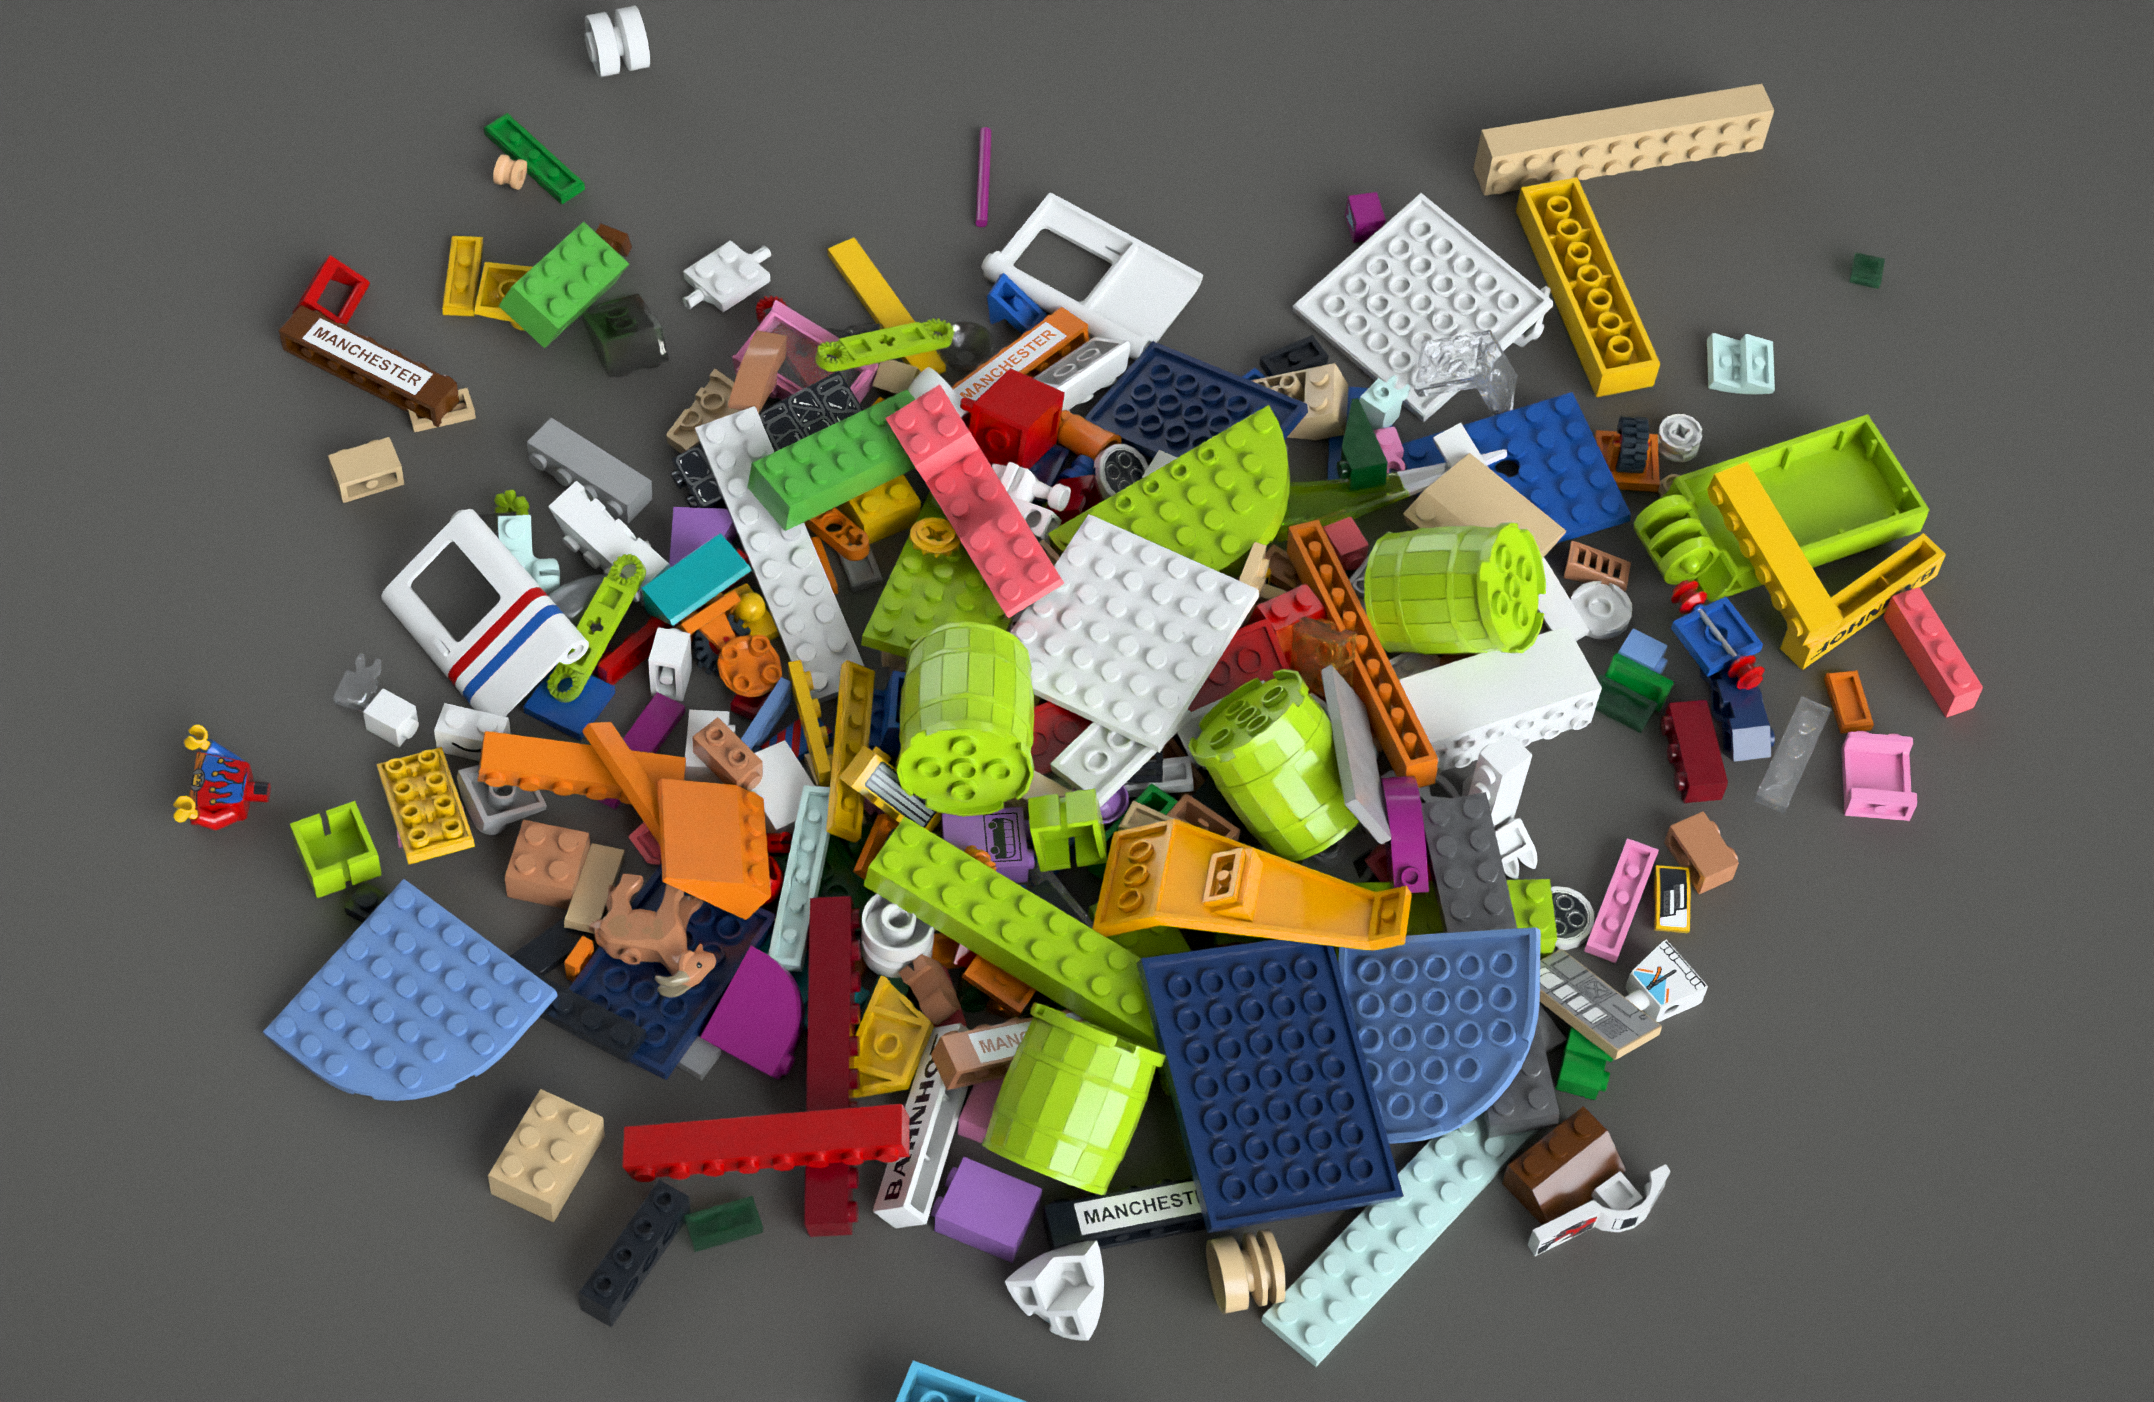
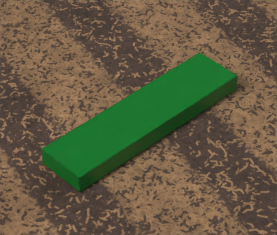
M508 113L484 127V134L514 161L522 159L527 162V174L561 205L585 190V183Z

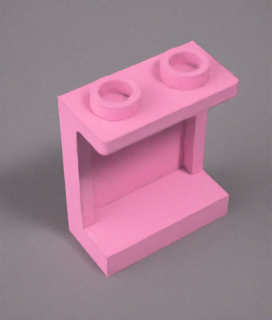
M1866 731L1848 732L1841 748L1845 816L1910 821L1917 806V793L1911 792L1909 752L1913 745L1912 737L1899 734H1871Z

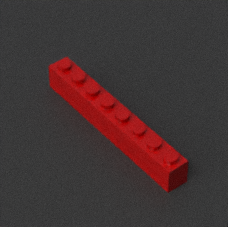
M902 1104L624 1127L623 1168L632 1179L638 1182H652L656 1177L668 1176L672 1179H687L693 1174L717 1177L729 1171L753 1174L757 1173L759 1169L766 1168L789 1171L794 1166L808 1165L812 1168H824L829 1163L843 1162L846 1165H860L864 1160L876 1159L889 1163L895 1162L901 1157H909V1115Z

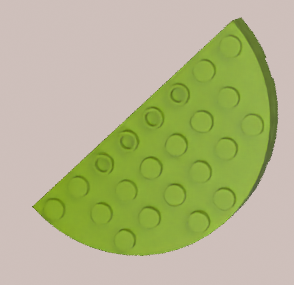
M1269 405L1047 533L1051 548L1061 556L1088 514L1236 579L1242 574L1254 542L1266 546L1270 541L1272 542L1287 510L1290 493L1289 465L1284 436L1276 416Z

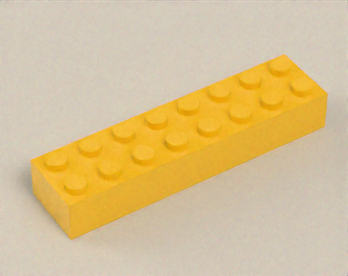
M1578 177L1522 187L1516 213L1547 285L1551 289L1553 299L1595 396L1601 397L1654 386L1660 362Z

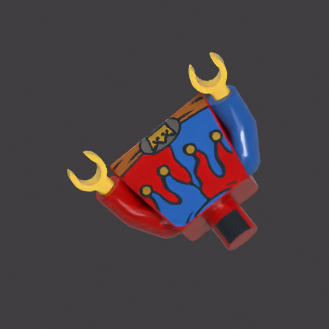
M194 725L188 730L197 740L188 736L184 740L185 747L190 750H196L200 747L202 753L197 752L189 797L180 796L173 804L175 808H180L173 814L175 821L184 822L190 818L192 825H200L217 831L237 821L247 819L250 802H269L271 794L270 783L253 782L251 765L214 740L209 739L207 741L208 733L203 726Z

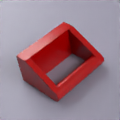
M329 255L317 269L292 313H295L302 305L312 311L321 312L326 318L336 323L347 325L370 286V282ZM330 280L354 287L338 316L317 303Z

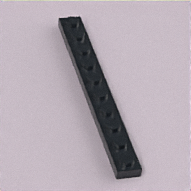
M364 882L344 906L347 915L363 923L389 894ZM525 967L555 989L558 995L539 1017L626 1063L630 1061L647 1038L645 1029Z

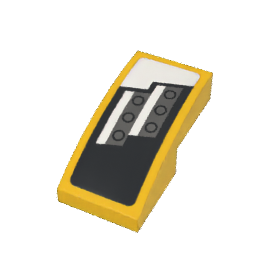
M1656 865L1653 899H1655L1654 931L1690 932L1689 868Z

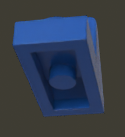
M1005 273L1000 274L987 295L991 324L1006 319L1023 334L1043 321L1046 313Z

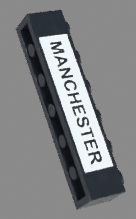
M1192 1175L1177 1181L1163 1179L1155 1182L1153 1185L1140 1188L1137 1186H1126L1118 1192L1105 1195L1091 1193L1082 1199L1072 1201L1058 1199L1049 1205H1045L1043 1224L1050 1251L1070 1244L1097 1240L1099 1249L1102 1250L1206 1229Z

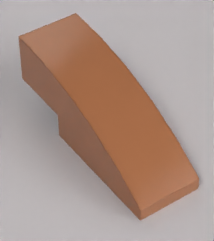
M756 330L739 367L729 398L728 408L745 410L755 406L757 412H760L777 384V372L786 358V335Z

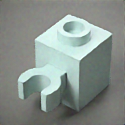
M1395 375L1390 377L1387 383L1378 378L1360 397L1359 401L1373 430L1390 427L1399 418L1402 401L1409 395V384L1405 385L1403 389L1394 388L1397 382Z

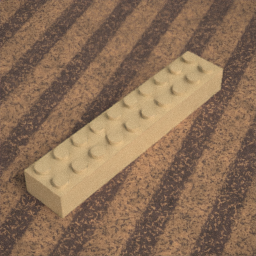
M1756 84L1484 129L1481 131L1473 169L1482 192L1486 196L1503 194L1509 191L1521 190L1522 187L1578 177V180H1587L1593 177L1616 175L1622 172L1641 171L1646 168L1670 166L1676 163L1699 161L1717 156L1724 157L1741 152H1753L1763 148L1774 108L1763 84Z

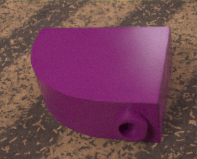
M1415 776L1381 778V787L1391 833V840L1385 842L1387 878L1392 888L1407 885L1411 893L1429 892L1424 822L1417 780Z
M750 946L700 1038L771 1077L780 1080L782 1074L787 1075L794 1065L795 1057L793 1054L800 1042L804 1028V1002L798 984L791 973L780 962L757 948Z

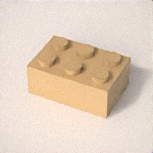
M540 1089L488 1174L491 1194L554 1223L605 1137L603 1117Z

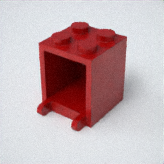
M1010 368L976 401L970 398H962L960 408L971 413L969 431L991 466L993 464L1007 466L1009 462H1012L1019 467L1029 470L1056 444L1065 392Z

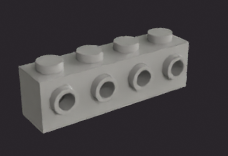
M550 418L527 441L529 461L536 469L548 472L563 486H571L575 481H578L585 488V493L590 502L595 498L598 499L605 506V510L614 518H620L629 524L653 499L652 481L553 418Z

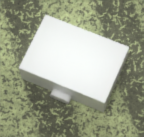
M784 740L755 753L763 761V777L761 782L751 791L764 798L766 833H780L784 831L790 834L794 833L803 785L815 786Z

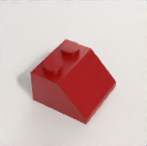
M1307 584L1257 605L1246 624L1248 626L1269 618L1289 668L1293 671L1323 659L1333 652L1325 607Z

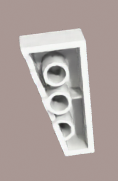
M575 481L548 506L565 535L562 539L564 543L574 553L578 550L581 551L584 559L594 569L601 567L604 570L603 573L608 574L611 566H613V562L617 560V557H622L623 554L635 555L642 561L646 568V576L633 598L635 602H638L640 599L644 602L642 587L671 568L670 564L640 537L636 539L627 525L619 518L615 521L598 499L595 498L590 502L585 493V488L578 481ZM630 564L625 566L621 571V577L627 579L634 576L637 569L636 565Z

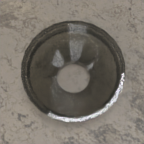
M969 321L956 322L950 325L955 330L951 345L938 349L941 360L948 367L960 372H972L992 358L994 339L991 333L978 323ZM967 351L974 355V359L963 362L957 358V355L960 352Z

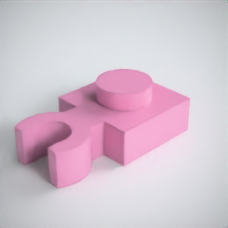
M1395 426L1373 430L1388 462L1386 480L1389 477V469L1393 468L1398 472L1405 470V463L1402 460L1404 449Z

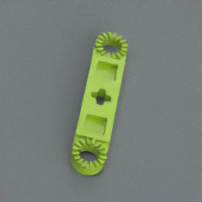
M932 318V320H927L924 323L918 321L844 337L836 342L831 341L829 343L827 341L825 344L821 343L818 346L815 361L820 368L826 371L848 370L946 348L951 345L955 330H953L954 327L950 326L949 322L946 323V320L943 319L942 322L939 318H937V321L935 318ZM934 332H940V333H942L943 335H942V337H941V335H939V337H937V334L934 335ZM827 355H833L837 358L836 360H834V358L830 360L831 357L827 358Z
M623 554L622 557H617L607 577H604L576 627L589 642L587 651L580 659L571 664L558 662L555 670L549 676L550 679L547 681V688L556 700L564 703L571 702L580 695L645 579L646 568L637 556ZM630 564L636 565L637 569L634 576L627 579L621 577V571L625 566ZM600 623L604 627L601 632L595 631L593 634L590 626ZM572 648L569 651L568 655L573 653L575 649ZM564 678H572L573 683L570 690L568 689V692L563 693L558 692L559 682Z

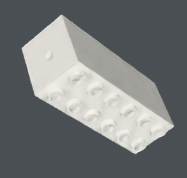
M1568 626L1538 635L1534 645L1524 653L1512 654L1500 651L1481 653L1399 679L1438 757L1437 773L1439 774L1450 768H1463L1472 761L1478 760L1480 752L1509 732L1526 747L1533 741L1542 738L1552 739L1561 732L1570 729L1579 730L1586 727L1592 721L1602 689Z

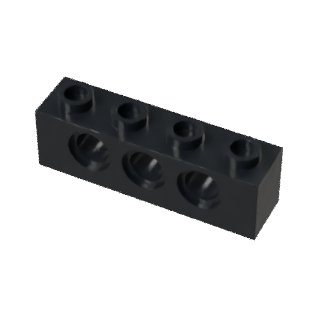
M658 1180L579 1291L580 1306L583 1312L609 1327L613 1326L689 1218V1196Z

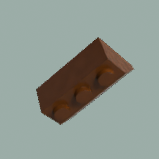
M1583 1106L1510 1163L1502 1184L1541 1225H1544L1589 1203L1594 1199L1592 1193L1597 1187L1619 1171L1624 1175L1626 1169L1608 1130Z

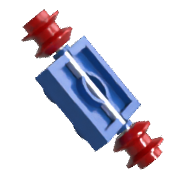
M1688 580L1680 582L1673 589L1674 594L1671 597V601L1674 604L1681 603L1679 612L1688 615L1673 621L1671 630L1708 677L1731 666L1728 676L1730 678H1739L1736 684L1738 689L1746 688L1750 690L1760 684L1763 680L1762 675L1765 669L1762 666L1754 667L1756 662L1754 654L1761 651L1763 643L1727 597H1724L1704 607L1707 593L1696 591L1699 583L1697 581L1689 582Z

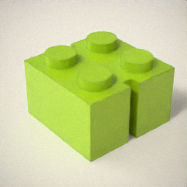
M1095 788L1066 792L1063 798H1059L1058 794L1028 798L1030 832L1041 872L1071 868L1070 837H1075L1077 867L1107 863L1106 834Z
M355 801L326 811L331 833L325 836L322 819L319 813L290 823L294 845L316 898L345 889V882L351 880L352 885H356L382 875L378 853Z

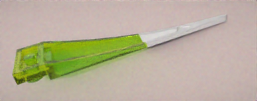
M1502 449L1482 454L1481 456L1488 465L1507 457V451ZM1447 463L1387 473L1386 485L1350 492L1345 480L1340 479L1290 482L1287 510L1276 536L1279 542L1288 539V527L1318 519L1322 527L1350 516L1352 519H1355L1424 491L1450 468Z

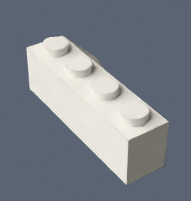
M1510 732L1480 752L1476 768L1463 782L1462 796L1487 793L1495 830L1514 819L1532 758V754Z

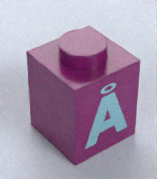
M1377 192L1351 195L1347 198L1345 219L1353 243L1367 241L1385 225L1386 219Z

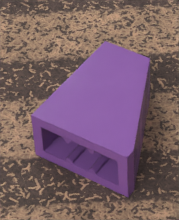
M673 507L670 566H674L719 533L731 544L738 533L728 509Z

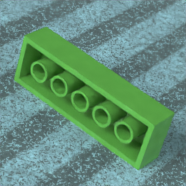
M905 390L753 462L747 488L781 528L787 531L915 469L914 464L885 419L914 401L915 398L908 390Z

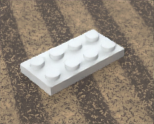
M1188 709L1167 742L1191 719V713ZM1093 722L1050 765L1054 773L1075 789L1087 790L1095 788L1099 807H1101L1157 751Z

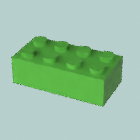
M583 222L510 288L498 306L541 346L546 348L616 283L629 263Z

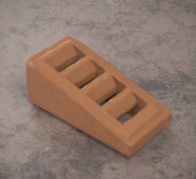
M1571 541L1563 578L1583 583L1601 581V584L1608 586L1611 583L1626 591L1631 562L1588 545ZM1589 565H1595V569L1590 568ZM1602 566L1608 568L1607 574L1601 572ZM1614 569L1620 570L1619 578L1613 577Z

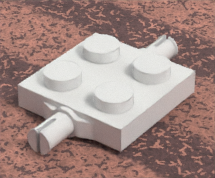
M730 240L683 271L684 280L695 289L694 292L682 299L685 307L691 309L701 301H706L714 304L722 312H725L769 283L770 273L759 263L771 257L770 250L766 246H762L754 253L748 254Z

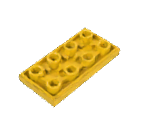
M442 747L424 750L421 753L394 758L377 764L378 773L408 865L475 847L474 839Z

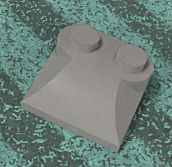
M479 765L458 770L457 781L461 798L475 827L484 834H499L506 828L508 823L546 810L547 805L539 790L524 791L518 786L510 785L502 787L489 786L485 782L477 781Z

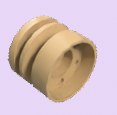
M1269 1228L1257 1231L1256 1237L1252 1232L1244 1233L1242 1250H1240L1233 1236L1207 1241L1206 1255L1211 1287L1217 1306L1222 1314L1248 1309L1249 1292H1251L1254 1301L1259 1307L1267 1305L1268 1298L1272 1304L1284 1302V1263L1274 1235Z

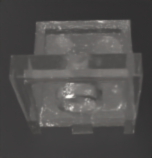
M1491 330L1421 342L1414 391L1418 397L1477 388L1493 416L1513 410L1517 373ZM1453 361L1447 368H1443L1445 364Z

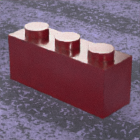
M1707 700L1669 703L1665 716L1661 717L1660 727L1663 736L1667 735L1668 738L1667 756L1669 762L1674 763L1676 771L1674 774V784L1676 790L1681 791L1683 803L1722 800L1728 780Z

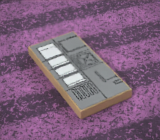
M1560 949L1540 960V1002L1614 1060L1660 1034L1662 1025L1564 950Z

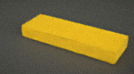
M452 236L442 307L443 315H475L474 310L483 252V237Z

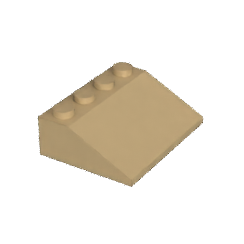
M1471 453L1467 454L1426 488L1403 513L1407 525L1413 530L1470 525L1496 527L1500 523H1518L1519 529H1528L1534 536L1542 559L1566 533L1564 528Z

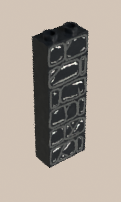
M838 370L758 414L772 448L776 452L863 411V408ZM701 444L672 458L674 471L671 472V476L679 489L684 487L689 496L686 497V501L690 508L727 509Z

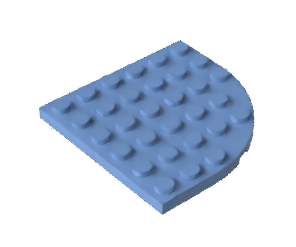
M403 879L270 1023L263 1033L266 1038L317 1077L344 1092L353 1095L357 1093L372 1096L375 1100H414L456 1088L455 1084L466 1080L472 1075L477 1077L485 1072L513 1047L558 995L551 986Z
M1537 927L1408 935L1403 945L1374 951L1339 947V968L1389 1144L1423 1141L1454 1131L1486 1111L1512 1083L1530 1050L1538 1021L1541 931Z

